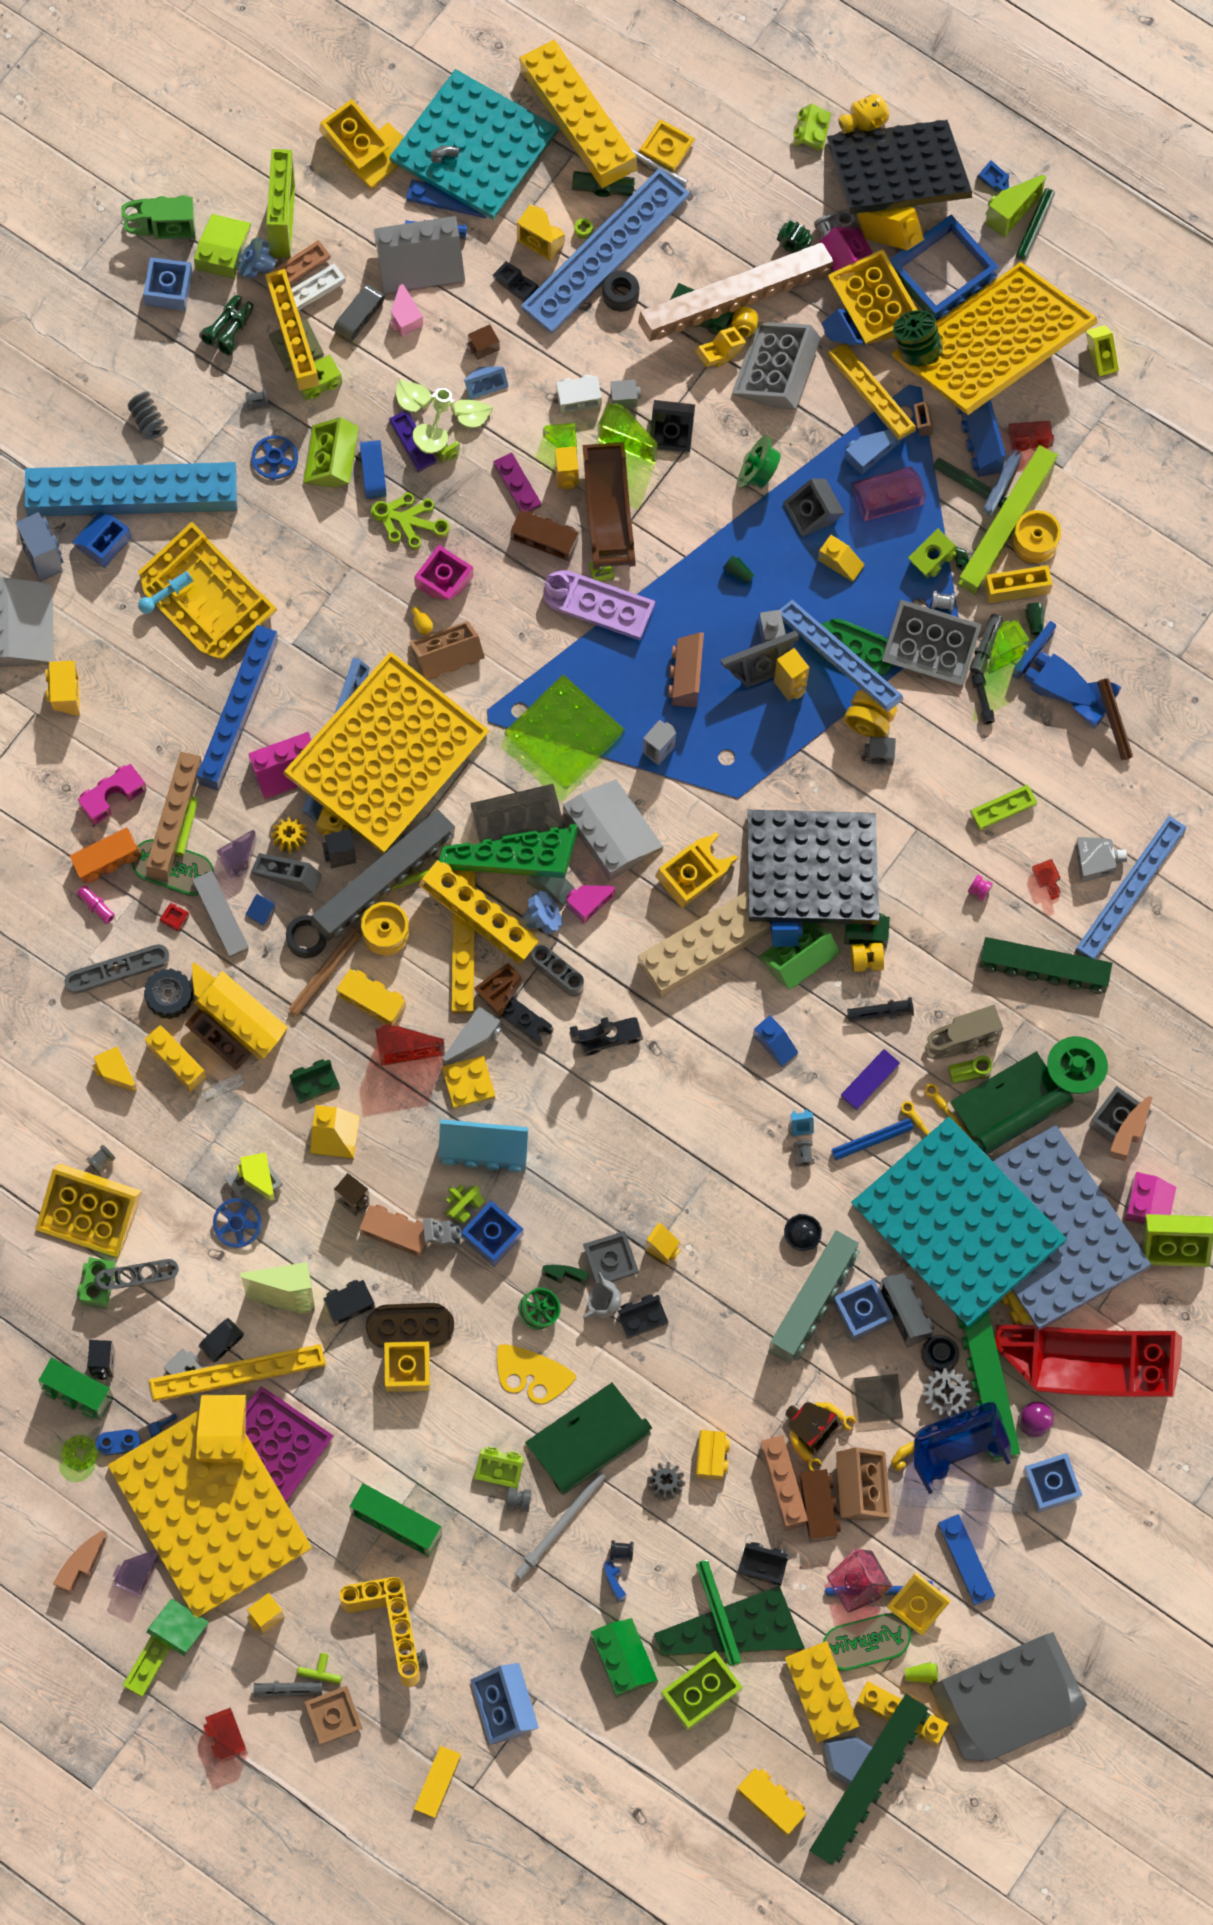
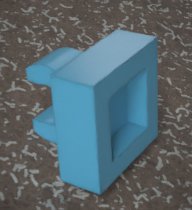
M805 1109L804 1113L796 1114V1111H793L790 1114L792 1136L814 1133L812 1112H808Z

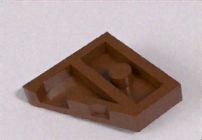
M507 963L474 987V990L500 1016L521 983L522 978Z

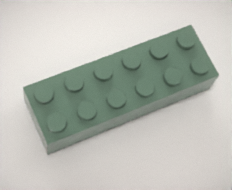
M837 1230L834 1232L770 1341L769 1353L790 1365L794 1359L797 1361L800 1359L804 1352V1342L811 1340L815 1333V1323L820 1324L826 1314V1304H832L834 1297L837 1295V1286H842L849 1272L847 1268H853L860 1253L857 1250L859 1242Z

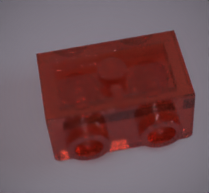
M1050 420L1011 423L1008 426L1011 450L1026 451L1029 448H1038L1039 445L1046 449L1053 447L1054 435L1052 434Z

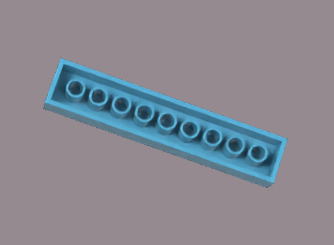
M236 462L25 468V509L27 517L37 512L43 517L97 515L99 512L111 515L238 511Z

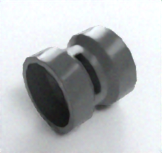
M509 1487L507 1510H515L517 1506L522 1512H529L531 1490L524 1489L518 1493L516 1488Z

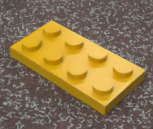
M827 1641L785 1657L817 1743L860 1727Z

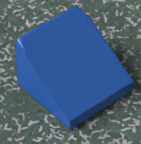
M256 894L245 915L264 926L274 912L275 904Z

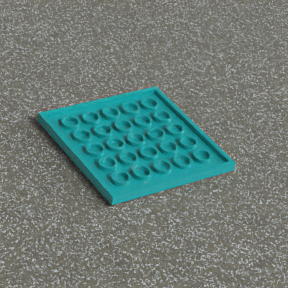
M455 69L389 156V161L494 220L556 136L559 127ZM445 145L459 148L458 158L442 156L441 163L431 161V152L438 147Z

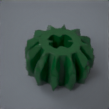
M789 221L784 223L779 229L777 241L780 242V247H784L785 251L793 254L810 247L813 236L810 234V230L805 228V225H800L798 221L796 223Z

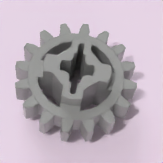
M946 1368L943 1369L942 1374L935 1371V1378L929 1376L927 1381L930 1384H924L923 1386L925 1390H928L922 1394V1397L928 1398L925 1406L932 1405L930 1412L933 1413L935 1410H938L939 1417L946 1413L947 1418H950L951 1412H954L956 1416L959 1415V1408L962 1410L966 1409V1405L963 1402L969 1403L970 1398L966 1395L971 1393V1389L965 1388L969 1383L968 1380H961L963 1377L962 1373L955 1376L954 1369L951 1371V1374L947 1373ZM941 1380L940 1387L932 1389L933 1386ZM945 1386L948 1393H951L948 1400L946 1394L943 1393ZM961 1397L960 1401L952 1406L953 1400ZM935 1400L941 1402L943 1406L939 1405Z

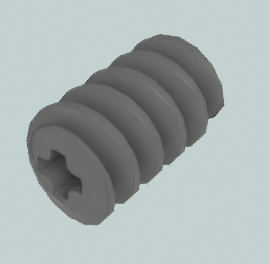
M146 391L134 396L129 401L127 407L131 411L132 417L135 418L136 424L139 425L138 428L142 432L145 439H155L162 436L168 427L163 426L165 421L164 419H159L161 414L156 412L158 408L156 405H152L154 401L152 398H149L150 393Z

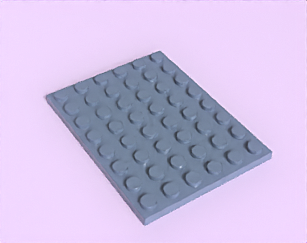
M1057 1125L992 1160L1067 1238L1066 1243L1011 1290L1038 1331L1151 1268V1263Z

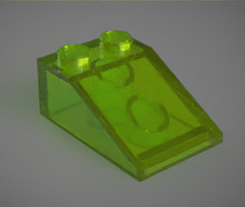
M608 403L598 423V441L602 443L624 442L625 452L655 464L657 461L658 443L628 410L619 404Z

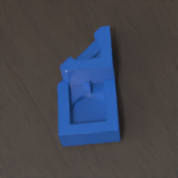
M992 160L977 175V178L998 193L1009 188V173L1003 171Z
M608 1559L604 1562L605 1575L614 1597L620 1603L626 1599L625 1591L615 1579L620 1575L621 1571Z

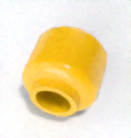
M740 307L733 312L731 327H735L743 338L752 336L756 333L758 327V313L750 307Z

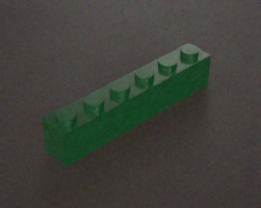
M985 937L979 968H983L984 971L990 973L999 971L1004 972L1005 975L1010 977L1019 975L1024 976L1030 981L1043 980L1047 981L1050 985L1057 986L1063 984L1068 985L1070 989L1080 990L1083 988L1088 989L1094 994L1106 993L1108 989L1113 962Z

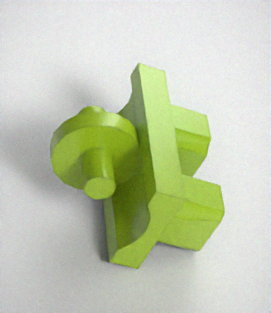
M460 1184L457 1189L450 1186L447 1189L450 1196L446 1201L449 1204L455 1199L456 1201L444 1214L448 1218H454L459 1223H464L470 1217V1214L463 1207L469 1203L474 1209H477L485 1202L479 1193L481 1189L477 1185H471L462 1195L461 1193L465 1190L463 1185Z

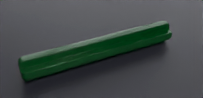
M1044 189L1016 253L1018 259H1027L1053 200L1054 190Z
M938 458L933 465L934 469L986 500L988 499L992 491L991 487L942 458ZM1002 495L997 506L1002 508L1007 497Z

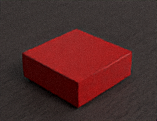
M170 902L159 921L179 932L188 918L189 912Z

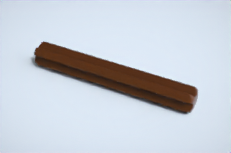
M1108 678L1097 681L1121 760L1130 759L1133 757V753L1110 680Z

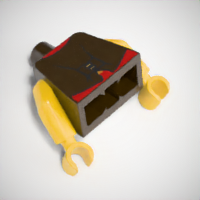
M806 1402L800 1410L791 1405L785 1413V1416L791 1419L788 1427L791 1430L789 1437L793 1448L804 1461L808 1462V1469L810 1471H815L811 1467L813 1461H816L822 1467V1462L819 1459H814L812 1455L817 1456L840 1426L846 1431L852 1429L846 1424V1420L856 1423L854 1416L846 1417L843 1411L830 1402H816L814 1404Z

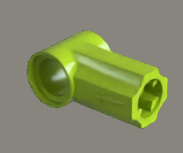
M980 1055L973 1060L948 1065L953 1085L974 1079L988 1078L992 1072L991 1059L988 1056ZM984 1063L988 1066V1069L986 1071H979L976 1066Z

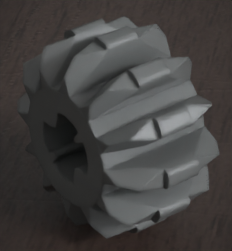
M670 1462L666 1463V1468H663V1465L658 1463V1470L652 1468L650 1472L653 1476L647 1477V1481L652 1483L648 1486V1489H656L653 1496L658 1497L661 1493L663 1501L666 1500L667 1494L673 1500L675 1499L674 1492L681 1494L682 1490L680 1487L685 1486V1481L679 1480L684 1477V1473H676L679 1469L677 1465L670 1469ZM670 1478L671 1484H662L663 1479Z

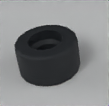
M620 270L609 274L605 278L602 287L603 301L607 307L619 312L628 311L633 308L639 298L640 287L638 280L627 271ZM622 286L627 288L629 293L624 296H618L613 293V289Z

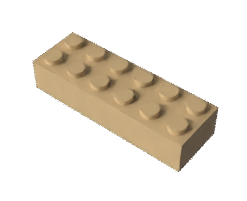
M748 891L639 954L638 964L660 998L770 934L771 924L769 922L749 921Z

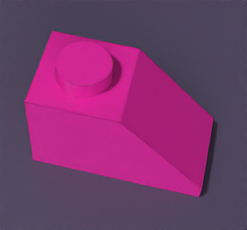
M581 886L577 890L573 889L566 896V907L585 924L615 896V888L613 886Z

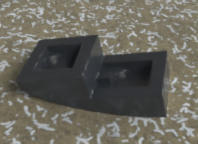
M507 261L493 274V278L523 302L539 288L537 283L522 275L520 269Z

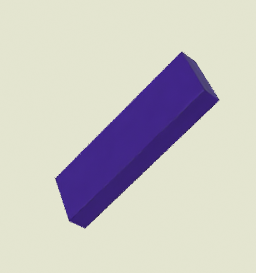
M405 410L389 418L390 425L417 472L436 464V459L432 453L422 452L414 443L413 431L417 426L408 411Z
M883 1049L845 1089L840 1097L857 1111L900 1065V1062Z

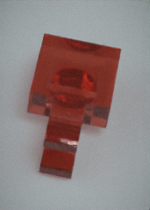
M1050 859L1032 866V871L1040 888L1047 887L1051 900L1059 898L1061 891L1056 882L1060 881L1061 877L1053 860Z

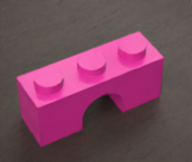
M130 763L127 766L119 767L111 777L100 780L92 790L84 791L80 795L78 803L79 807L95 826L112 814L110 806L106 802L111 794L121 793L130 802L146 791L147 788L144 780Z

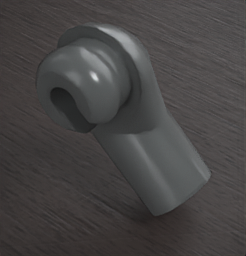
M445 145L432 150L431 161L441 163L442 156L458 158L459 148Z

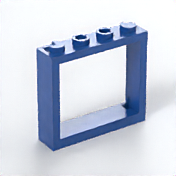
M952 214L923 234V241L908 251L901 250L889 259L911 298L923 311L931 313L935 320L941 319L951 309L965 302L966 298L970 295L973 296L979 292L985 284L989 285L997 277L999 269L997 264ZM952 232L985 270L938 305H935L902 267Z

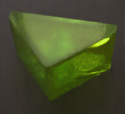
M575 423L553 424L543 427V437L557 448L576 446L577 452Z

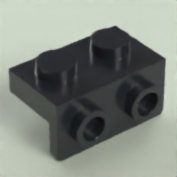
M746 1543L738 1575L781 1586L789 1555L785 1554V1551L782 1549L772 1548L771 1550L763 1548V1545L760 1543Z

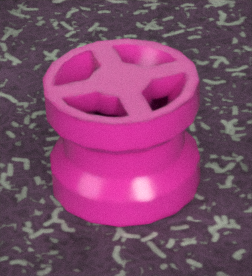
M978 874L967 893L975 894L979 900L983 901L992 888L993 883L990 881L986 882Z

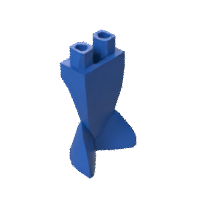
M1040 652L1034 663L1043 669L1039 673L1030 667L1024 675V679L1032 685L1031 690L1039 695L1072 704L1077 713L1095 729L1107 714L1097 682L1087 683L1070 664L1053 653L1052 656ZM1110 682L1116 699L1121 686Z

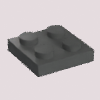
M625 1231L583 1244L596 1284L600 1282L598 1278L599 1272L605 1280L611 1282L639 1274Z

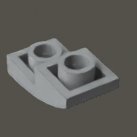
M432 1218L423 1220L426 1242L446 1246H461V1229L459 1224L449 1220L440 1222Z

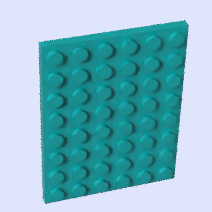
M947 1117L851 1202L857 1211L968 1328L1067 1242V1238L950 1117Z

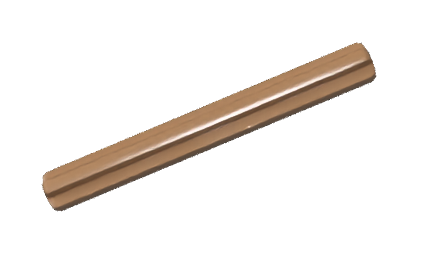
M354 927L348 931L291 1004L289 1011L292 1014L298 1016L360 938V931Z

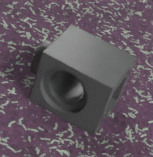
M870 736L869 744L865 743L864 756H868V764L893 765L896 738Z

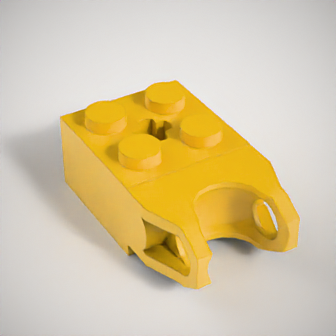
M717 832L690 844L661 866L655 875L682 909L721 880L728 868L738 859L736 855L725 859H718L712 855L710 847L719 837Z

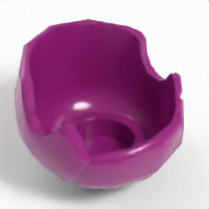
M1033 1401L1027 1404L1019 1413L1018 1425L1022 1432L1028 1436L1041 1437L1053 1425L1054 1415L1050 1407L1044 1402Z

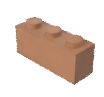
M369 1205L359 1228L360 1234L421 1258L428 1243L424 1237L423 1222L416 1221L414 1223L401 1213L394 1215L387 1212L388 1209L381 1205H375V1207Z

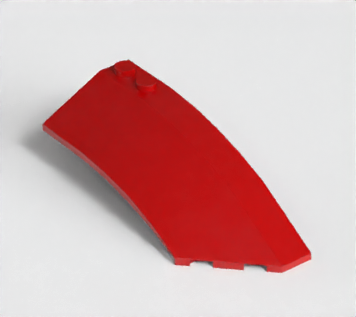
M996 1325L995 1342L997 1349L1036 1391L1106 1397H1174L1182 1351V1336L1176 1331L1089 1330L1048 1326L1038 1331L1035 1325Z

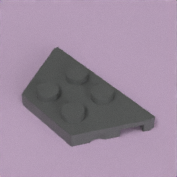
M796 631L720 659L725 669L727 668L735 678L739 679L748 688L775 677L777 659L792 650L794 642L799 640V635Z

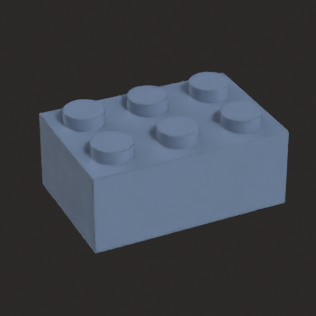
M39 512L16 522L21 546L39 581L41 582L63 572L61 564L64 561L61 556L60 545L56 536H52L51 527L46 517L42 519Z

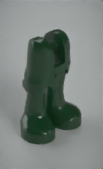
M239 295L233 296L226 306L223 307V312L211 326L203 328L199 333L200 339L205 344L213 346L216 343L218 349L228 356H231L235 351L233 339L239 329L243 330V327L246 326V322L254 308V304L247 301L241 311H237L242 301V297ZM229 319H231V324H230L229 327L224 331V333L219 337V334H220L221 330L223 329V327L225 326V324L229 321Z

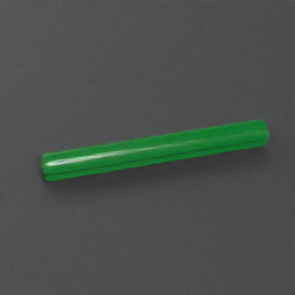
M702 1560L696 1563V1568L728 1664L734 1667L741 1664L742 1661L710 1564L707 1560Z

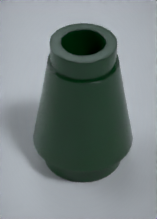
M732 555L723 567L726 570V574L746 584L755 575L739 556L736 558Z
M1029 603L1026 605L1025 614L1030 633L1037 635L1044 628L1046 608H1043V603Z

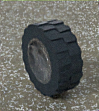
M169 968L166 970L161 969L159 972L156 971L154 975L148 978V982L145 984L144 996L147 1006L152 1010L153 1014L160 1016V1018L172 1019L173 1017H180L181 1014L187 1012L186 1010L190 1008L191 1001H193L191 983L188 981L187 976L183 975L179 970L176 971ZM168 990H171V993H173L170 997L164 995L168 993Z

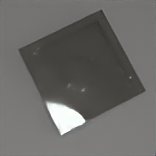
M898 1374L853 1379L859 1423L903 1419Z

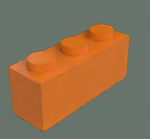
M126 827L70 855V859L79 878L84 883H91L98 880L99 876L106 872L112 873L119 868L118 866L124 863L129 864L136 861L142 853L132 832Z

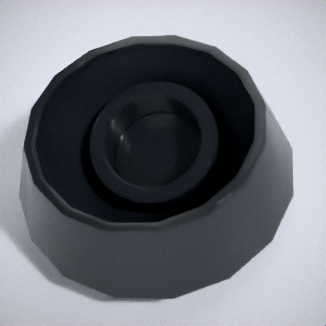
M798 1214L787 1221L784 1228V1237L792 1248L799 1251H808L819 1244L822 1238V1228L813 1216Z
M934 1335L928 1338L921 1349V1358L924 1365L931 1371H938L939 1373H942L944 1368H946L947 1372L952 1370L958 1363L960 1356L956 1342L945 1335Z

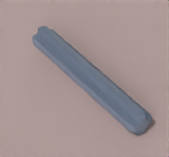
M1016 449L1011 451L982 511L988 516L993 515L1021 459L1022 453Z

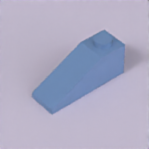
M890 430L862 436L856 441L852 440L846 446L844 458L862 475L907 436L898 440Z

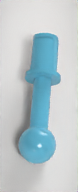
M186 571L174 580H168L170 585L151 598H141L138 602L140 612L149 614L154 610L155 604L173 592H176L178 595L180 590L193 582L189 573Z

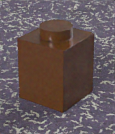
M489 324L468 334L466 346L470 354H474L477 360L500 350V341Z

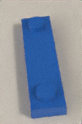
M411 179L406 201L481 218L487 217L433 185Z
M957 1514L938 1522V1526L974 1606L995 1598V1593L960 1515Z

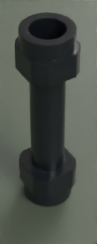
M977 673L971 676L972 685L977 690L982 710L980 713L983 725H989L995 722L994 712L989 707L984 687L986 685L984 674Z

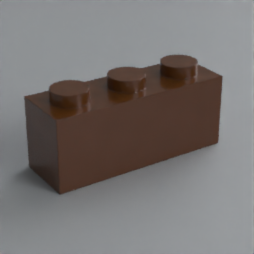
M520 510L510 531V539L569 562L578 542V532L573 527L559 525L550 518L543 519L538 517L532 511Z
M827 1469L800 1473L803 1504L808 1519L809 1543L836 1539L837 1533L841 1532L839 1519H835L834 1511L837 1510L836 1498L831 1497L830 1489L834 1488L832 1475H828Z

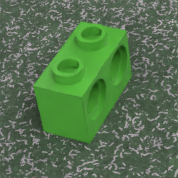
M89 1257L88 1263L83 1265L82 1276L85 1277L83 1284L78 1286L77 1297H80L81 1305L107 1309L112 1290H99V1294L95 1298L89 1297L88 1293L92 1289H97L94 1285L95 1276L93 1271L97 1268L104 1270L117 1268L116 1263ZM103 1275V1278L100 1279V1282L105 1283L106 1286V1283L114 1281L115 1276L112 1278H105Z

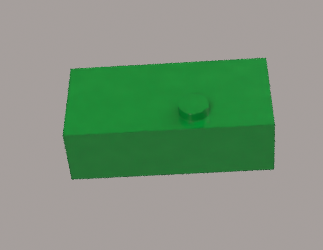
M362 1483L349 1506L352 1516L428 1558L442 1536V1527L439 1524Z

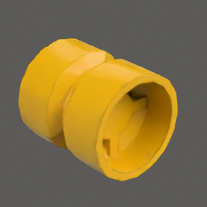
M882 942L870 943L868 947L864 944L851 945L853 972H865L867 968H870L871 971H884ZM867 953H871L872 962H868Z

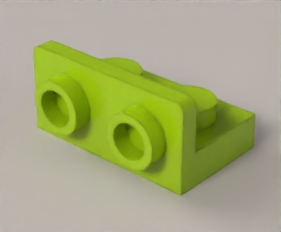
M489 1446L486 1449L481 1448L474 1479L518 1489L525 1458L521 1457V1454L509 1451L508 1453L499 1452V1449Z

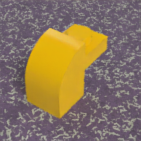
M735 327L720 331L713 342L698 346L695 353L706 367L715 365L718 368L734 358L746 341Z

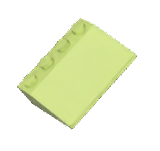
M307 1262L241 1273L247 1299L287 1311L298 1312V1314H306L311 1312V1309H315Z

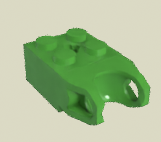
M185 195L173 198L159 196L157 198L129 201L121 206L124 230L130 234L154 235V239L196 238L193 197ZM128 207H134L137 213H132L128 216L125 210ZM130 221L139 223V226L132 229L127 224Z

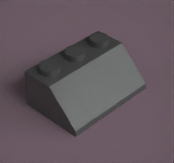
M904 1273L882 1278L879 1290L894 1317L893 1320L906 1347H911L930 1338L934 1326L930 1318H926L922 1311L924 1310V1305L921 1299H916L913 1293L915 1287L910 1278L907 1279Z

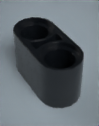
M227 1318L208 1334L198 1347L215 1363L242 1339L244 1333L230 1318Z

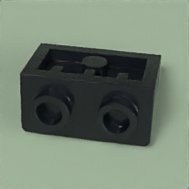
M653 1294L641 1298V1302L635 1304L629 1302L620 1307L618 1318L627 1339L668 1324L669 1321L660 1302L661 1298L659 1295L653 1296Z

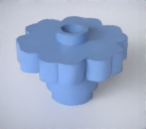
M259 237L251 240L250 245L245 247L241 255L242 261L239 264L240 274L252 279L257 276L258 272L268 274L274 269L276 260L268 253V242Z
M538 891L532 894V897L528 899L529 909L523 914L526 926L530 929L542 928L546 934L558 931V928L562 926V916L558 912L559 907L554 899L548 897L545 891Z

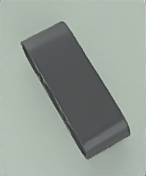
M366 284L338 318L333 330L349 341H353L383 304L385 295L371 285Z
M538 945L533 948L531 962L538 971L570 996H579L583 992L584 978L577 970L547 946ZM538 954H544L547 958L539 961L535 957ZM560 967L563 969V972L555 974L552 972V969ZM574 980L579 982L580 985L573 988L569 986V982Z

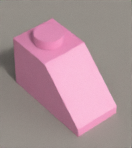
M403 284L399 285L391 310L392 320H390L394 331H399L401 336L423 326V316Z

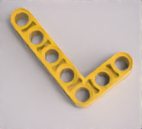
M389 1577L344 1586L339 1592L341 1607L345 1612L354 1613L387 1606L400 1681L407 1687L417 1685L420 1680V1672L403 1581L398 1577ZM393 1588L399 1589L397 1593L389 1592ZM372 1592L377 1593L375 1597L367 1596L369 1593ZM347 1597H355L353 1601H345ZM396 1609H403L399 1614L393 1613ZM400 1629L407 1630V1632L404 1634L397 1633V1631ZM403 1650H410V1651H411V1652H410L409 1654H407V1655H402V1654H401V1652H402ZM406 1671H414L413 1675H404Z

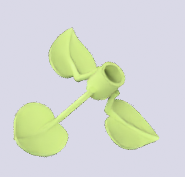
M399 379L396 387L397 402L402 409L415 413L421 407L426 409L433 402V407L437 411L433 427L429 424H420L413 431L414 443L425 453H436L446 446L448 441L447 431L437 428L440 413L448 410L449 406L453 415L458 416V422L468 428H477L484 424L493 407L470 399L459 400L454 405V400L451 399L452 394L446 388L437 389L431 398L429 390L417 383Z

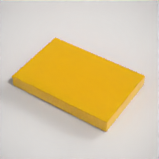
M389 122L380 128L379 131L390 143L391 147L360 170L353 166L346 158L343 160L344 164L371 190L399 167L389 161V156L404 136Z

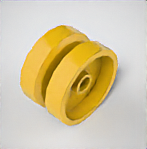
M1033 510L1022 515L1016 524L1012 544L1016 554L1024 561L1035 564L1046 562L1052 558L1058 549L1061 538L1059 521L1054 515L1043 510Z
M857 690L852 697L851 707L847 709L843 720L849 728L869 738L870 736L886 737L890 729V722L894 720L898 710L897 706L887 712L863 690Z
M380 902L372 905L365 911L362 917L361 930L362 938L367 948L380 956H390L401 951L409 939V921L404 910L394 903Z

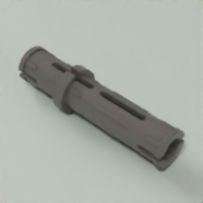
M990 615L979 647L974 651L975 657L969 668L974 674L982 673L987 659H990L991 648L1003 621L1000 615Z
M322 1681L254 1683V1698L274 1697V1699H279V1697L322 1695Z

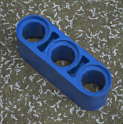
M381 440L360 442L366 499L387 497Z

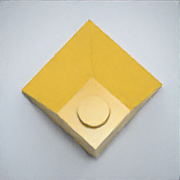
M315 1105L310 1154L354 1159L360 1116L337 1107Z

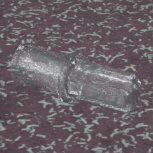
M237 1074L223 1081L218 1080V1083L201 1089V1093L207 1103L219 1096H227L226 1093L244 1086L245 1083L241 1074Z

